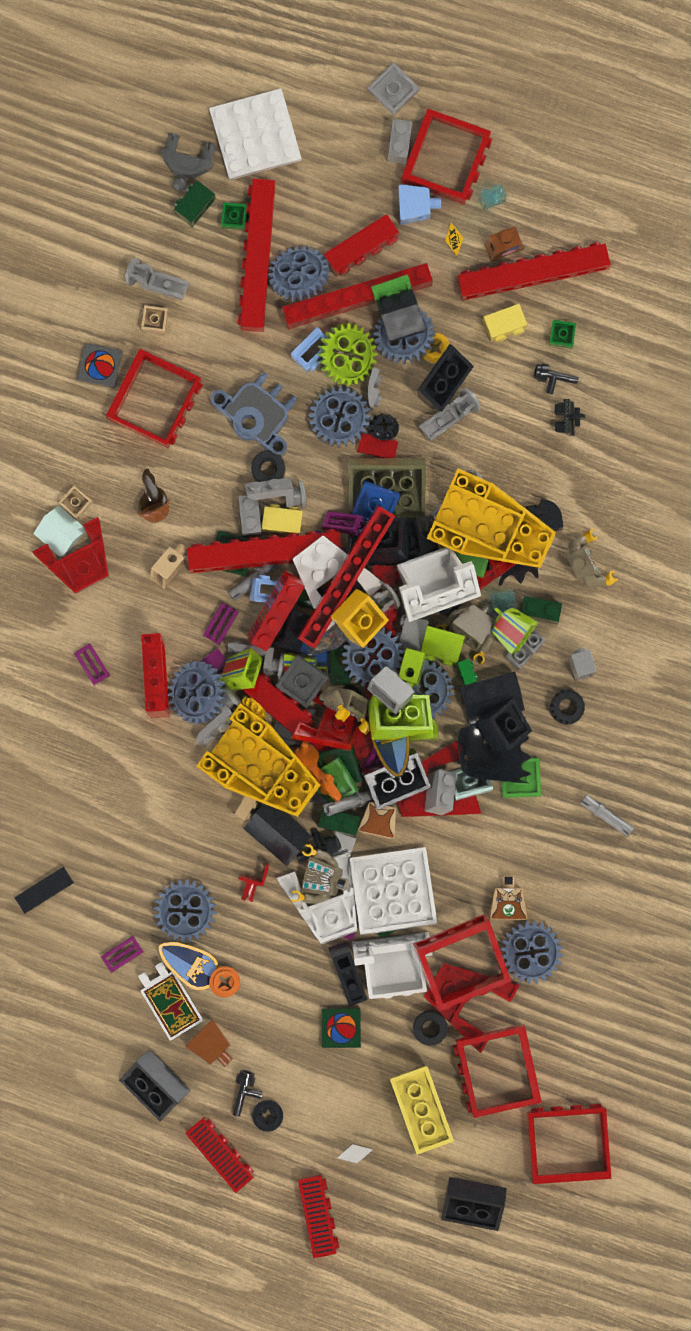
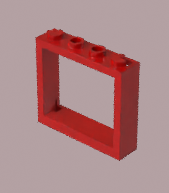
M427 108L402 174L401 182L410 186L429 188V193L465 205L466 200H470L474 191L471 189L472 184L478 181L480 175L477 172L478 168L484 165L486 159L484 152L486 148L490 149L493 140L490 137L491 131ZM433 120L482 137L462 193L412 175Z
M139 349L106 414V418L169 449L170 445H174L178 435L176 433L178 429H182L186 422L185 415L187 411L190 412L194 406L195 401L193 399L195 395H199L202 390V380L200 377ZM145 361L193 383L166 439L117 417Z
M161 633L141 634L146 713L151 719L170 717L165 640Z
M485 914L413 943L433 1000L439 1011L449 1010L458 1003L468 1002L475 996L485 995L489 990L504 987L507 983L511 982L490 920ZM486 930L501 973L441 998L425 955Z
M524 1024L455 1039L456 1045H453L455 1057L459 1056L460 1064H457L459 1075H463L465 1081L461 1083L464 1095L468 1094L469 1102H466L468 1114L472 1113L473 1118L542 1103ZM518 1034L532 1097L477 1109L463 1046Z
M590 1104V1108H582V1105H571L570 1109L563 1110L562 1106L551 1107V1111H543V1108H531V1112H527L533 1184L612 1179L606 1107H601V1104ZM599 1114L603 1170L538 1175L534 1118Z

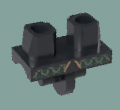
M564 399L563 403L555 404V414L557 416L564 415V421L555 422V432L575 436V427H580V420H585L586 415L580 414V407L574 408V402H571L570 399Z

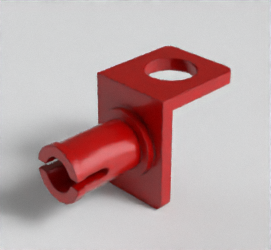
M269 862L266 864L262 880L243 874L239 875L238 879L245 882L242 900L245 901L249 893L247 901L253 902L256 887L259 885L264 886L270 866Z

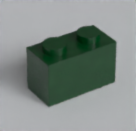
M198 180L195 184L191 183L186 189L187 194L183 198H179L174 204L175 215L192 228L216 200L215 193Z
M524 596L521 612L536 621L557 625L560 619L562 603Z
M323 808L318 827L356 837L361 817L342 812L327 816Z

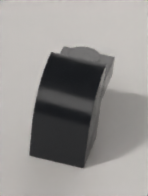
M541 499L539 502L540 507L537 508V505L525 507L535 516L542 515L544 523L554 531L563 530L561 510L552 501Z

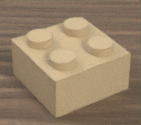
M144 306L141 330L165 334L168 308Z
M74 485L58 503L78 520L93 502Z
M245 796L234 815L245 822L250 820L252 810H255L258 806L257 801Z

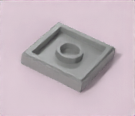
M393 62L367 88V91L394 116L420 91V88Z

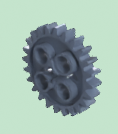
M305 245L301 249L295 246L293 251L288 248L287 253L281 251L282 256H275L276 261H271L272 267L268 268L269 282L274 292H278L280 297L284 295L286 300L292 296L293 301H295L296 297H299L300 301H302L303 296L310 299L311 293L316 296V290L322 291V285H327L326 279H329L328 273L330 272L324 254L320 255L319 250L313 252L312 247L306 250Z
M426 312L421 314L426 332L405 338V350H403V339L397 340L399 344L396 346L390 345L391 343H389L381 319H378L380 325H375L377 332L373 333L374 338H377L374 342L375 345H378V352L382 351V357L388 355V361L395 358L396 364L400 360H402L403 365L406 364V360L413 364V358L420 361L419 355L426 356L425 349L431 350L430 344H434L432 337L435 336V331L432 330L435 328L434 324H431V317L427 318ZM418 341L416 345H410V342Z
M342 386L339 387V391L332 387L331 393L325 390V396L318 394L320 401L313 400L316 407H310V411L313 412L309 414V418L313 419L310 421V426H315L312 432H318L317 439L323 437V444L330 441V447L334 443H337L338 448H340L341 443L348 447L349 441L354 445L355 438L361 440L360 433L366 434L364 427H369V423L366 421L371 420V417L366 414L370 412V408H365L367 401L361 402L363 399L362 395L356 397V390L351 394L349 387L346 391L342 390ZM332 402H336L338 404V407L336 409H331L328 407L329 404ZM346 402L344 409L342 411L343 417H341L339 421L337 432H334V429L337 425V417H339L342 403ZM351 407L357 410L354 414H349L346 411ZM325 420H331L333 424L329 427H326L323 425V422ZM344 425L351 427L348 432L342 431L341 428Z
M384 627L380 632L378 631L371 639L376 642V646L372 649L367 648L366 645L362 648L347 639L350 646L344 645V649L348 652L342 653V656L347 658L342 661V664H348L344 670L345 672L351 671L349 678L356 677L355 684L362 681V687H364L366 683H370L371 679L376 676L370 672L373 666H378L381 670L387 666L399 676L396 669H401L399 662H403V658L399 656L404 654V651L398 650L402 643H395L398 637L391 638V631L385 634ZM383 643L384 646L377 654L378 660H373L364 672L362 669L370 660L369 654L374 655L379 645ZM383 651H390L392 657L385 660L381 654ZM362 655L365 658V662L357 664L354 658Z
M427 659L422 673L424 688L428 689L425 695L436 694L439 697L437 703H430L432 719L435 720V713L442 716L441 709L448 710L445 703H452L448 697L454 696L452 692H449L454 686L448 685L452 681V678H446L448 671L442 673V665L436 668V662L434 661L432 665H429ZM408 673L407 677H412L414 673ZM433 675L436 677L437 682L430 685L426 682V677ZM420 682L418 687L414 686L412 688L415 691L413 695H422L421 692L417 691L420 690Z
M192 661V663H185V667H179L180 672H174L177 678L170 679L174 684L173 686H168L172 690V693H169L168 696L173 697L169 704H175L172 710L178 711L177 717L183 716V721H189V723L196 722V724L209 722V719L215 718L214 713L220 714L218 707H224L221 700H225L226 697L222 696V693L227 690L221 687L225 684V682L219 680L222 674H216L218 669L212 668L211 664H205V662Z
M186 879L185 885H183L181 880H178V886L171 882V889L164 887L166 893L159 892L162 899L155 900V902L160 904L159 907H154V910L159 911V914L154 916V918H160L157 925H163L161 932L167 930V937L173 934L174 941L178 937H181L182 942L185 941L186 937H188L190 942H192V936L200 939L199 933L201 932L206 935L204 929H211L208 923L215 922L211 915H215L217 912L211 911V908L215 907L216 904H210L214 897H207L209 890L203 892L204 885H200L197 888L196 881L190 885L189 880ZM174 895L181 897L182 901L178 906H174L171 903V898ZM195 896L201 899V904L198 907H192L190 904V900ZM187 905V908L190 910H202V914L187 913L186 916H183L181 912H169L168 908L183 909ZM174 914L180 917V922L177 925H172L169 920ZM192 916L199 918V924L196 927H192L189 924V919Z
M525 921V927H522L519 923V930L512 927L513 934L506 933L509 940H502L506 948H500V950L505 952L503 959L507 960L505 965L510 967L508 973L514 971L513 978L519 975L520 982L527 978L528 984L531 983L532 979L538 984L540 977L543 981H546V974L549 977H553L551 970L558 971L555 964H562V962L557 960L558 957L563 956V954L558 953V950L562 949L563 946H557L561 939H554L556 932L550 934V926L543 929L544 923H541L539 927H537L536 921H533L532 926L529 925L528 921ZM537 936H542L545 939L542 947H538L534 942ZM518 939H523L526 943L523 950H519L515 946V942ZM530 947L533 950L549 949L548 952L534 954V958H531V955L515 956V953L529 951ZM540 955L547 956V965L541 966L538 963ZM521 958H526L529 961L527 969L519 967V960Z

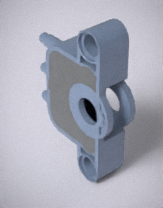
M265 372L254 383L245 384L233 398L222 390H216L212 393V406L229 421L233 422L235 433L239 438L245 441L256 440L265 450L272 452L275 451L273 446L280 443L284 448L279 452L275 451V454H279L281 457L286 454V441L278 433L288 421V412L297 401L295 396H292L285 405L281 404L275 399L283 388L280 384L274 387L270 393L260 387L268 377V374ZM222 396L225 401L222 404H216L214 402L215 398ZM251 418L255 420V427L252 429L243 428L242 423L245 419Z

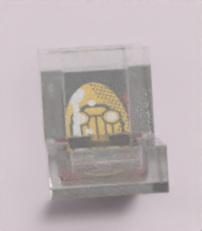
M335 624L324 633L315 649L305 643L308 655L312 656L338 649L348 637Z

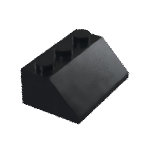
M449 344L417 389L418 398L429 408L442 412L474 366L453 345Z
M404 517L394 518L366 566L408 561L409 540ZM367 521L360 522L361 527L358 529V535L348 534L346 554L349 553Z
M515 671L459 687L469 726L477 724L476 721L488 711L513 698L520 710H525Z
M414 748L410 749L409 762L402 777L397 778L384 767L382 762L360 770L377 810L431 788L419 755Z
M263 804L244 827L247 833L286 866L305 847L304 844H307L312 839L308 832L282 810Z
M151 1050L143 1054L119 1080L160 1122L191 1091Z
M449 1177L441 1220L499 1231L505 1207L507 1188Z

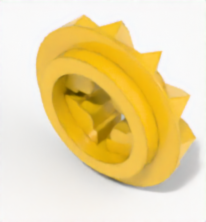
M435 333V336L432 338L434 339V346L441 343L438 348L440 353L436 351L431 353V350L425 349L426 356H423L425 360L431 363H436L450 344L448 339L439 333Z
M244 696L241 700L243 705L265 720L267 716L263 707L251 697L247 698Z

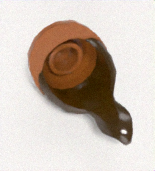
M147 468L142 475L146 489L139 501L138 515L144 517L148 522L159 523L168 516L170 501L167 499L164 490L157 487L155 476Z

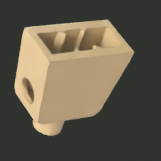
M180 543L175 549L169 547L151 568L150 579L163 589H166L183 567L185 560L183 556L187 553V548Z

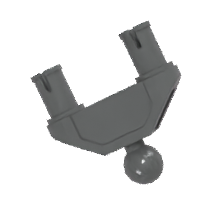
M168 133L165 148L161 150L160 155L173 175L178 176L172 182L173 188L177 191H183L187 187L185 178L195 179L213 168L212 158L216 145L213 143L209 145V142H205L201 158L177 153L176 147L180 136L178 134L173 136V133Z

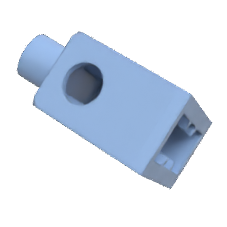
M399 185L400 225L430 219V209H441V197L430 198L429 188Z

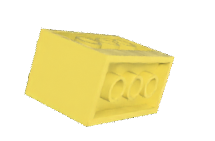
M427 1065L391 1077L390 1081L416 1154L418 1155L454 1142Z

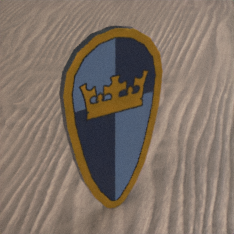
M410 736L392 740H372L384 767L397 778L402 777L409 762Z
M164 942L158 946L160 957L165 965L183 983L195 990H205L210 987V976L215 969L219 968L217 960L211 954L179 942Z

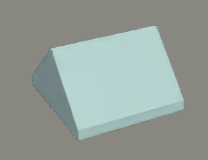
M58 505L43 517L33 534L44 544H48L50 549L60 558H63L86 533V530Z
M461 769L450 771L456 773L455 801L493 790L491 780L469 777Z

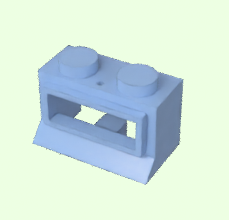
M318 327L291 353V358L306 373L310 370L315 371L320 366L318 362L322 360V357L317 356V354L308 362L301 357L319 338L327 339V336Z
M265 575L252 578L249 601L266 603L270 595L260 593L261 584L276 586L280 578L277 577V581L270 580V576Z

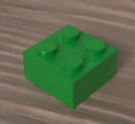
M223 202L221 228L245 230L247 204Z
M553 320L549 346L572 349L576 323Z
M469 659L458 662L457 668L463 685L477 682L478 677L476 672H473V662Z

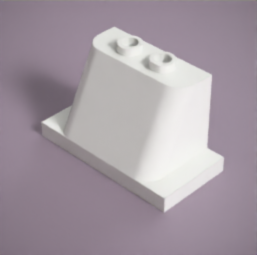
M447 547L397 565L398 573L404 586L399 587L409 622L481 596L472 561L462 564L455 552Z
M429 932L352 942L355 965L365 964L369 999L392 998L397 995L410 996L413 993L427 992L426 979L413 943L428 938ZM432 952L425 956H432Z

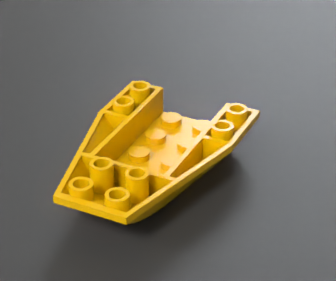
M458 468L427 539L460 554L541 568L556 532L495 484Z
M240 703L229 718L233 721L213 751H206L196 767L226 789L299 817L321 785L275 729Z

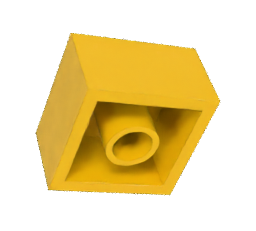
M358 589L331 615L333 621L348 639L362 648L389 621L370 596Z

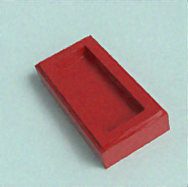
M361 433L357 453L380 458H395L399 441H381L372 435Z

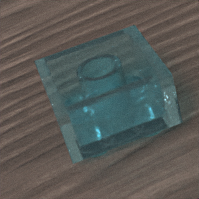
M495 185L492 189L481 191L479 200L483 210L505 202L507 195L503 185Z
M514 591L490 594L492 611L495 608L502 612L510 608L517 609Z

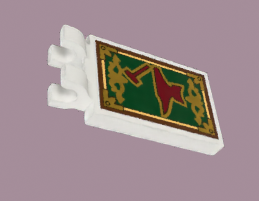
M163 962L155 966L160 974L157 978L150 981L146 972L138 977L145 987L141 990L142 995L171 1041L204 1020L179 978L172 972L168 973Z

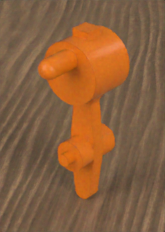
M302 742L301 746L294 749L295 755L321 785L319 787L320 793L328 794L336 802L340 801L341 794L333 783V776L325 774L317 766L319 759L318 751L313 746H310L308 742Z

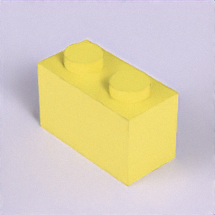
M520 304L484 316L483 318L491 342L494 340L496 342L507 339L506 336L514 334V336L520 335L527 328V322Z
M269 504V507L265 506L262 532L284 535L296 533L300 536L303 511H299L298 507L283 509L280 508V505Z

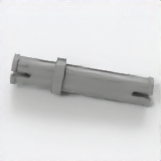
M266 565L255 568L256 571L228 591V594L236 601L251 589L252 578H258L259 575L268 576L279 568L280 565Z
M369 791L356 792L354 795L343 798L338 802L334 801L324 804L325 814L327 813V816L353 807H362L364 804L372 802L373 799Z
M588 794L581 800L580 804L593 812L595 817H600L626 837L634 829L633 826L604 807L605 804H600Z

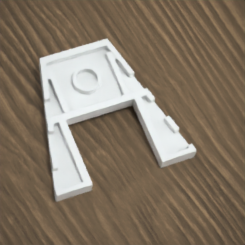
M321 536L292 559L314 609L321 599V595L316 589L337 573L347 556L344 551L324 536ZM365 568L357 579L369 596L377 592L381 588V584H384ZM332 620V622L330 623V625H329V627L327 628V630H328L331 626H333V625L335 624V622H334L333 620Z
M350 852L333 857L338 862V868L343 870L341 878L349 880L348 889L346 891L343 890V895L309 907L302 900L292 902L320 944L357 932L354 888L349 860L351 858ZM292 872L278 877L277 880L288 897L297 900L298 895L291 893L292 891H301L296 873Z

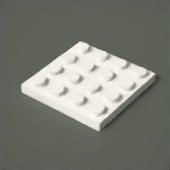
M282 89L209 108L229 180L302 161Z
M426 847L349 858L360 935L437 924Z

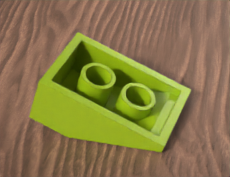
M427 626L421 652L425 653L428 661L434 662V659L442 661L441 664L452 667L453 664L457 665L465 636Z
M372 695L368 705L372 740H392L433 732L429 695H413L411 701L397 714L393 713L377 697Z

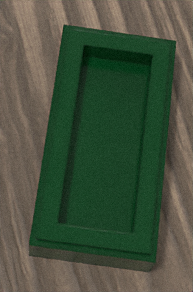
M344 647L330 649L331 686L350 685V671L345 672L344 670L348 664H342V661L347 659L342 656V653L348 652Z

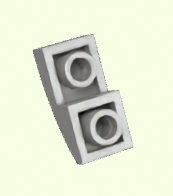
M375 367L372 369L368 385V405L371 411L374 410L375 406H379L382 396H379L380 390L374 388L375 386L379 387L382 379L380 369Z
M533 630L520 651L513 654L509 652L505 659L519 671L546 639L536 630Z

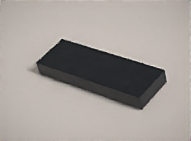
M62 867L14 898L23 913L26 914L71 886L74 882L65 867Z

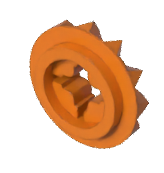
M221 966L211 974L209 986L215 995L223 998L230 997L238 991L240 977L233 968ZM219 976L223 978L230 977L227 981L230 988L225 985L220 986L221 980Z

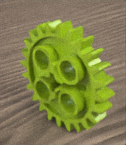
M347 323L344 326L339 324L337 328L332 327V333H325L327 339H321L324 346H318L322 350V353L317 354V356L322 357V360L318 363L324 364L321 370L328 371L326 377L332 376L331 381L336 382L338 380L339 385H343L344 382L345 385H351V382L352 384H358V380L360 382L364 381L363 376L369 377L368 370L373 369L371 364L377 363L373 359V356L378 355V353L373 352V349L377 346L371 345L374 338L368 339L369 332L363 333L364 328L359 327L357 329V324L350 326V323ZM341 338L344 342L342 348L339 345V340ZM358 343L361 347L359 352L356 350V345ZM333 349L340 352H347L351 355L361 356L362 360L355 357H349L345 354L334 353ZM336 357L339 358L338 366L335 364ZM353 362L356 363V369H355V370L352 369V363H353Z

